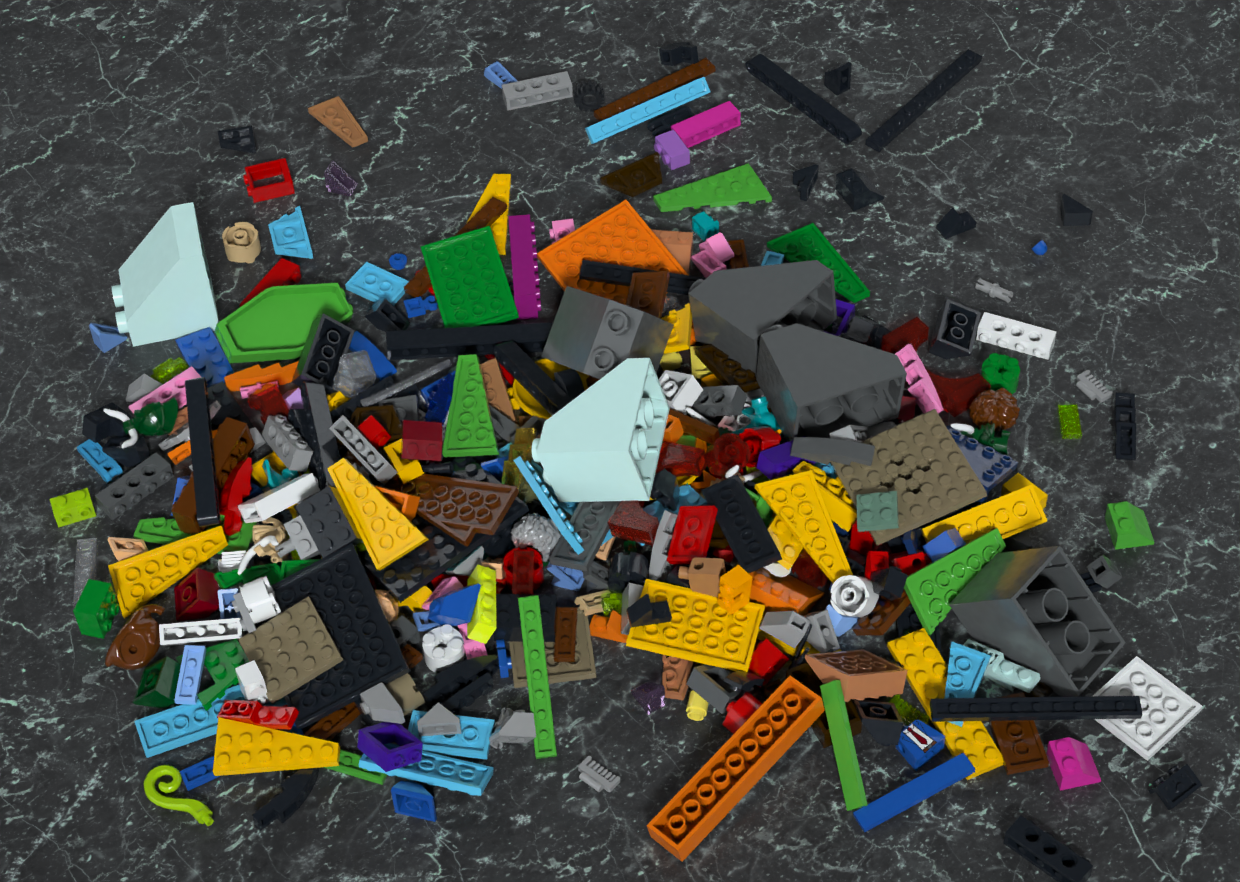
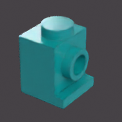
M703 211L692 217V230L705 242L708 238L719 233V221H714L711 216H708Z

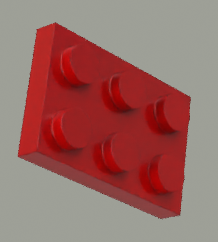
M714 505L680 506L667 562L670 564H691L692 559L695 557H707L718 511Z

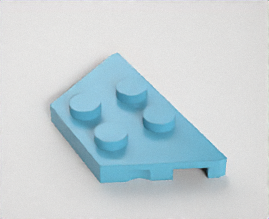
M300 206L296 207L295 212L289 216L285 214L280 219L268 224L275 254L313 258Z

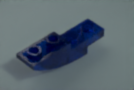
M448 373L446 378L442 377L437 385V391H432L427 399L429 402L428 411L424 417L426 419L425 422L442 423L443 427L453 395V376L451 373Z

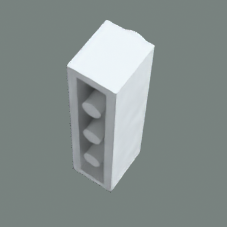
M243 618L160 624V645L170 646L238 640L245 636V631H243L239 621Z

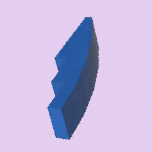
M358 331L354 332L349 349L352 351L353 356L363 363L365 370L379 380L397 373L396 368L374 344Z

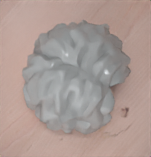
M538 513L523 516L520 521L514 524L511 531L515 548L526 549L528 545H532L533 548H537L543 556L542 561L544 562L548 561L562 536L551 518L540 516Z

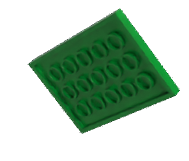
M490 226L420 246L445 328L493 326L519 318Z

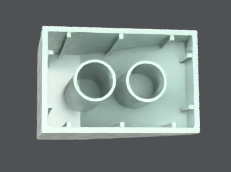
M190 202L171 206L119 268L121 284L112 286L116 308L124 306L125 310L115 312L119 333L129 332L133 347L184 337L207 327L215 331L216 324L219 322L211 275L194 203Z
M627 358L544 422L541 437L535 438L532 442V457L535 462H541L544 469V483L547 487L553 488L559 502L649 501L670 410L650 358Z

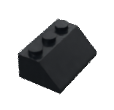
M947 299L939 310L929 353L943 359L970 356L981 312Z

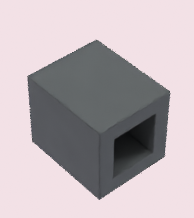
M1104 555L1087 566L1093 580L1106 589L1123 578L1115 562Z

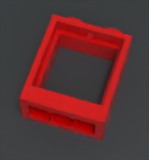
M286 158L245 167L246 174L243 175L245 185L249 184L246 187L249 197L252 196L254 203L295 194ZM282 175L284 180L283 182L257 188L253 184V181Z

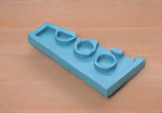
M951 641L944 699L974 698L991 655ZM948 721L960 727L964 723V721Z

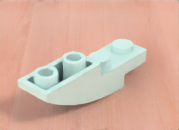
M970 639L963 645L991 655L984 676L1011 691L1016 687L1030 693L1040 680L1039 673L1004 659L1003 653Z

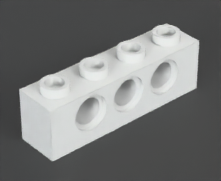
M984 312L978 326L976 340L1048 360L1055 344L1056 331Z

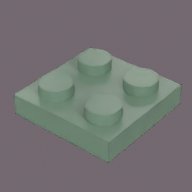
M897 491L857 495L858 532L899 528Z

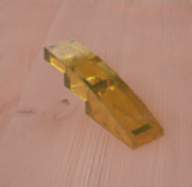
M534 428L516 429L515 443L510 445L508 461H504L501 483L503 485L517 486L519 490L518 498L526 479L513 460L520 456L524 462L528 460L531 464L532 442L536 438L537 432Z

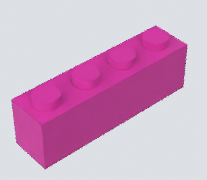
M728 101L672 125L671 130H674L686 147L689 148L740 126L741 112L731 101Z

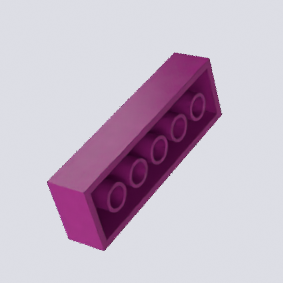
M530 214L508 216L514 300L519 318H516V320L538 319V311H541V300H537L540 298L539 286L536 287V285H539L538 273H535L538 272L537 260H534L537 258L536 247L532 246L536 245L535 234H531V232H535L534 221L530 222Z

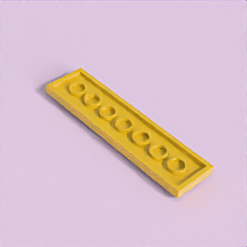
M922 628L888 642L887 647L895 661L899 662L902 668L908 670L906 679L931 719L930 700L945 698L948 666L925 628ZM964 721L962 727L949 722H932L937 731L946 736L945 744L953 758L964 752L974 766L975 772L965 777L967 780L1004 765L1002 755L982 721Z

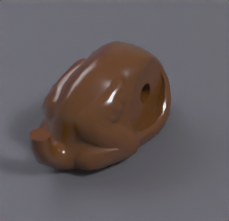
M150 604L135 610L111 643L105 657V665L107 667L114 665L126 670H136L145 667L157 654L160 647L159 624L150 615L152 613L162 615L165 608Z

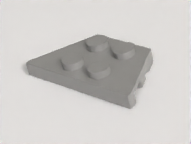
M217 400L210 405L211 419L221 408ZM187 422L158 444L159 447L164 451L182 441H189V423Z

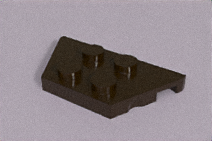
M655 152L601 177L600 183L631 197L662 184L659 153Z
M393 405L356 408L352 418L349 420L357 429L361 423L372 415L391 436L387 443H393L402 438L403 425ZM338 438L336 439L338 447L345 446Z

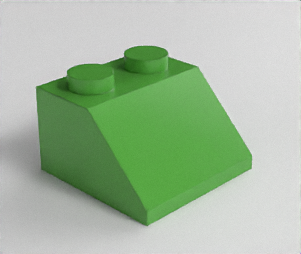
M1127 501L1107 504L1105 521L1115 550L1154 545V539L1143 510Z

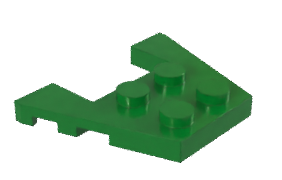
M271 563L245 569L240 575H238V569L225 573L217 572L214 574V578L221 589H229L240 582L244 585L267 576L271 586L279 582L281 569L277 563Z
M237 639L206 648L204 665L216 683L197 694L206 711L212 707L211 703L215 699H221L225 695L224 691L232 684L235 686L239 682L235 668L249 662ZM183 655L176 657L179 664L182 662Z

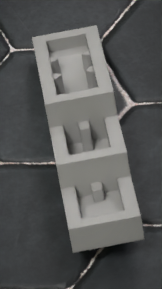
M664 510L657 529L649 567V579L664 583L667 582V575L674 567V564L667 562V557L678 514Z

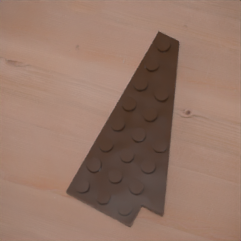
M396 474L384 485L389 489L420 497L416 513L467 547L476 533L495 534L519 493L517 486L423 474L405 484L402 483L398 474ZM378 480L375 481L377 486L381 484Z

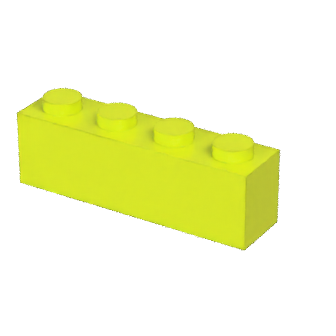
M477 564L467 580V586L481 585L471 622L467 623V638L486 644L496 630V570Z

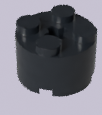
M624 552L614 555L610 561L608 588L622 594L629 583L644 586L645 580L649 579L650 565L648 559L636 552H630V555H624Z

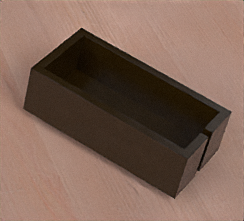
M808 662L786 670V679L791 675L822 698L820 686L823 683ZM850 700L845 702L853 737L861 733L862 722ZM824 711L811 725V728L823 748H826L833 744L826 712Z

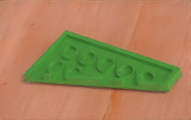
M749 163L653 196L654 202L661 212L683 210L684 207L700 209V206L710 205V208L738 205L739 202L754 204L759 200L772 202V196Z
M476 354L458 355L442 451L445 458L499 455L480 362Z
M220 515L221 523L216 525H210L207 527L206 530L218 527L220 525H222L224 530L225 516ZM241 515L242 527L240 532L231 536L225 535L228 546L217 554L230 551H248L249 543H253V525H256L257 522L245 523ZM164 517L141 519L134 532V539H143L146 542L164 545L192 536L180 531L175 519H165Z
M998 528L992 529L907 576L904 589L928 635H931L935 627L946 618V614L952 609L949 605L952 600L997 553H1001L1006 547Z

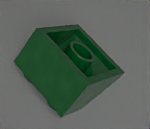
M166 656L145 668L133 703L157 708H165L175 704L174 699L181 664Z

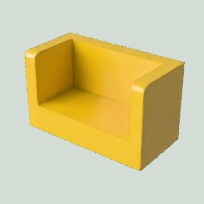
M401 438L384 447V450L393 468L398 472L400 480L405 484L423 475L424 472L418 460L400 459Z

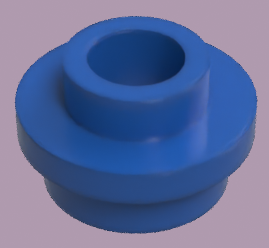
M397 253L390 257L389 263L393 269L401 270L407 264V257L404 254Z

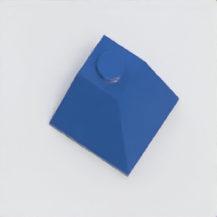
M474 584L459 588L433 599L429 607L428 619L442 626L449 624L452 627L471 622L481 585Z
M401 780L392 787L391 795L395 813L436 822L437 816L433 796L422 785L414 781L407 782Z

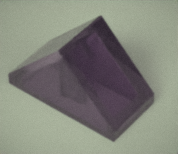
M331 161L324 172L326 189L329 192L351 196L358 185L334 161Z
M647 681L631 690L634 698L648 715L665 706V688L663 685Z

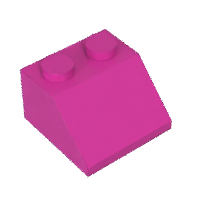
M1070 737L1048 742L1046 755L1060 791L1101 782L1087 744Z

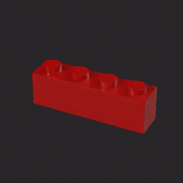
M281 258L239 306H243L267 288L296 285L302 278L299 265Z

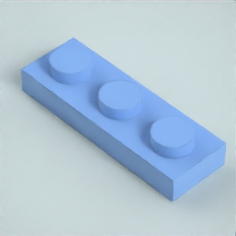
M184 646L174 699L176 704H197V694L199 693L206 655L205 646Z

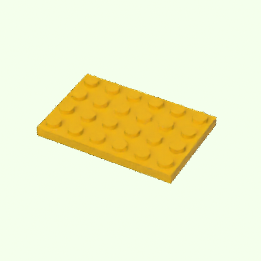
M650 579L645 580L640 598L648 594L651 603L667 601L672 616L671 622L631 627L626 646L728 670H742L748 673L765 605L749 602L730 615L719 606L717 597L694 592L686 587Z

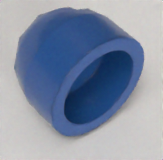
M1041 240L1031 249L1035 254L1041 256L1046 253L1047 245Z

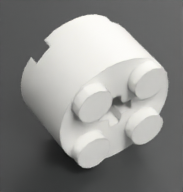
M854 575L838 578L832 585L830 592L832 593L831 604L835 611L850 617L861 618L868 615L874 609L879 599V595L873 591V585L870 580Z
M267 576L240 586L243 600L254 624L281 613Z
M445 624L442 627L434 628L423 636L422 645L425 663L431 671L442 672L464 661L465 648L463 637L451 625Z

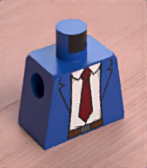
M920 720L913 721L909 726L903 722L899 743L895 746L912 768L918 771L944 748L946 736Z

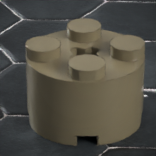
M408 673L385 685L402 708L404 716L425 703L422 694L417 690L416 684Z

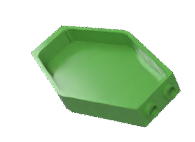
M338 283L273 286L265 289L218 322L214 332L229 363L297 359L301 357L315 319L321 314H325L346 325L352 318L353 308L350 303L348 304L345 292Z

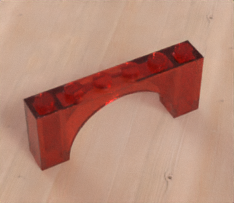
M915 317L883 336L881 349L896 354L906 345L911 344L917 352L918 348L928 340L929 327L918 317ZM927 370L943 409L954 418L968 410L973 399L977 398L979 393L990 390L991 384L979 373L966 378L953 379L938 376Z
M664 441L661 446L655 475L661 470L666 469L676 477H700L709 463L705 450ZM632 500L620 502L607 523L613 537L653 546L659 526L658 518L643 511L645 501Z

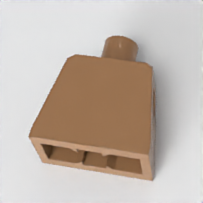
M695 557L692 559L690 567L680 566L678 577L688 579L692 591L718 598V593H720V577L726 573L724 559Z

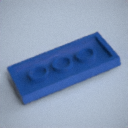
M210 327L176 339V344L189 368L192 366L201 377H205L208 388L222 381L225 384L224 377L234 373Z

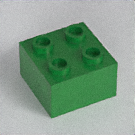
M88 579L73 610L82 635L104 639L106 633L111 630L112 620L118 614L120 608L112 584Z

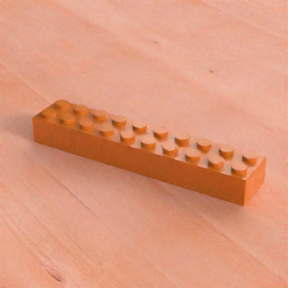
M790 675L647 824L651 838L683 862L825 711L822 698Z

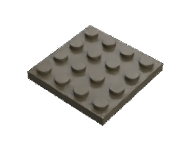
M309 596L256 628V631L238 639L249 662L255 660L265 681L266 695L272 704L344 660Z
M577 607L575 662H554L555 642H544L549 684L596 678L588 615L585 616L583 614L584 610H580L579 607ZM509 641L514 688L528 687L523 642Z

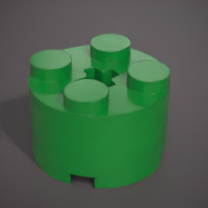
M990 354L982 364L981 387L985 390L994 391L1005 388L1011 394H1014L1019 382V361L1007 355Z

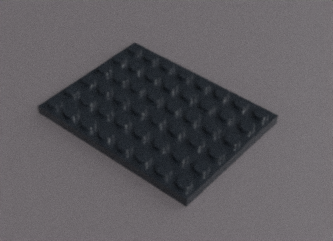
M470 456L456 457L451 461L454 465L453 474L437 475L502 484ZM518 497L515 498L494 535L529 511L528 506ZM416 513L411 522L429 540L384 569H376L364 543L356 544L355 548L364 568L401 603L494 535L476 533L467 547Z
M353 543L271 585L281 613L308 596L310 597L344 659L284 696L288 707H295L299 711L295 720V725L298 729H303L360 699V694L381 682L386 685L411 672ZM274 617L256 623V628H258L259 626H261L262 624L266 623Z

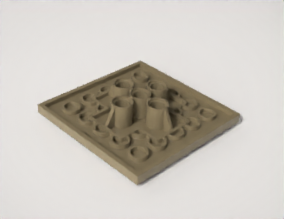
M935 409L862 441L861 443L875 446L871 466L852 461L850 466L830 461L832 468L856 510L857 495L897 491L899 528L869 531L877 546L987 496L986 490Z

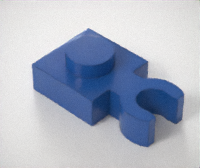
M420 296L403 301L408 318L424 315L426 310L434 311L438 309L434 296H428L425 300H422Z
M504 639L496 640L501 678L509 677L508 669H512L511 656L506 657Z

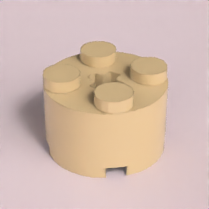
M247 222L234 223L235 226L231 228L228 226L222 234L228 260L238 263H253L261 251L258 231L252 224Z

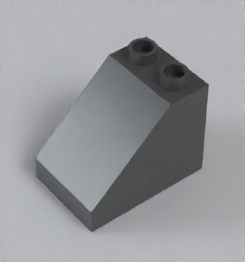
M817 260L714 271L705 280L699 279L695 281L688 292L696 341L703 346L714 345L729 355L728 359L738 361L746 371L749 369L753 371L755 377L757 376L760 337L766 329L773 325H783L786 327L797 323L824 331L837 319L834 273Z
M567 286L541 357L598 379L604 377L627 358H650L654 370L657 372L674 324L627 305Z
M797 323L786 327L783 325H773L761 334L756 380L764 396H766L768 404L787 442L792 441L794 437L803 436L831 438L829 433L849 425L870 427L898 418L907 373L897 355Z
M1060 546L997 553L949 604L971 637L983 645L1003 653L1004 659L1039 673V681L1052 688L1061 697L1079 696L1126 643Z

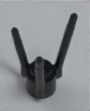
M809 624L794 657L791 659L792 663L788 669L807 662L805 654L809 652V648L807 647L802 655L800 653L809 636L812 624ZM831 648L825 653L833 652L834 650Z

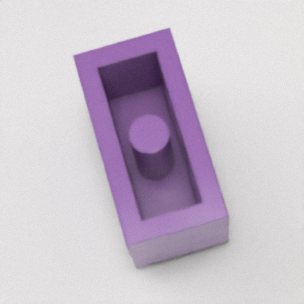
M674 130L655 136V152L660 154L663 163L668 165L671 170L690 164V151Z

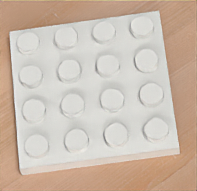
M1137 656L1093 695L1140 697L1143 714L1141 719L1094 720L1147 761L1202 710V705Z

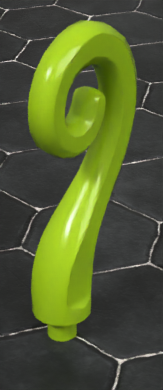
M160 765L149 771L144 780V791L152 803L165 809L190 813L199 824L205 823L207 826L213 824L214 820L211 818L213 812L204 803L189 798L166 797L155 789L156 781L164 775H169L173 777V780L170 783L160 782L158 787L164 793L176 791L182 782L181 774L177 768L171 765Z

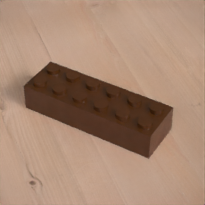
M228 417L219 425L218 432L213 439L219 501L229 474L238 462L249 456L255 445L247 423ZM193 471L190 480L182 488L181 495L174 502L171 510L180 531L190 535L204 532L208 527H200L198 524Z

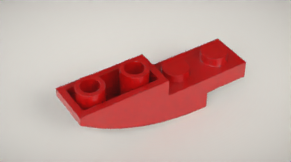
M249 457L238 462L233 468L221 493L219 510L220 515L225 516V535L231 536L238 533L242 527L241 513L238 505L243 503V498L250 495L252 488L250 479L253 467L251 465L252 458Z
M225 700L217 718L221 717L276 730H291L299 711L295 707L262 706L258 701Z

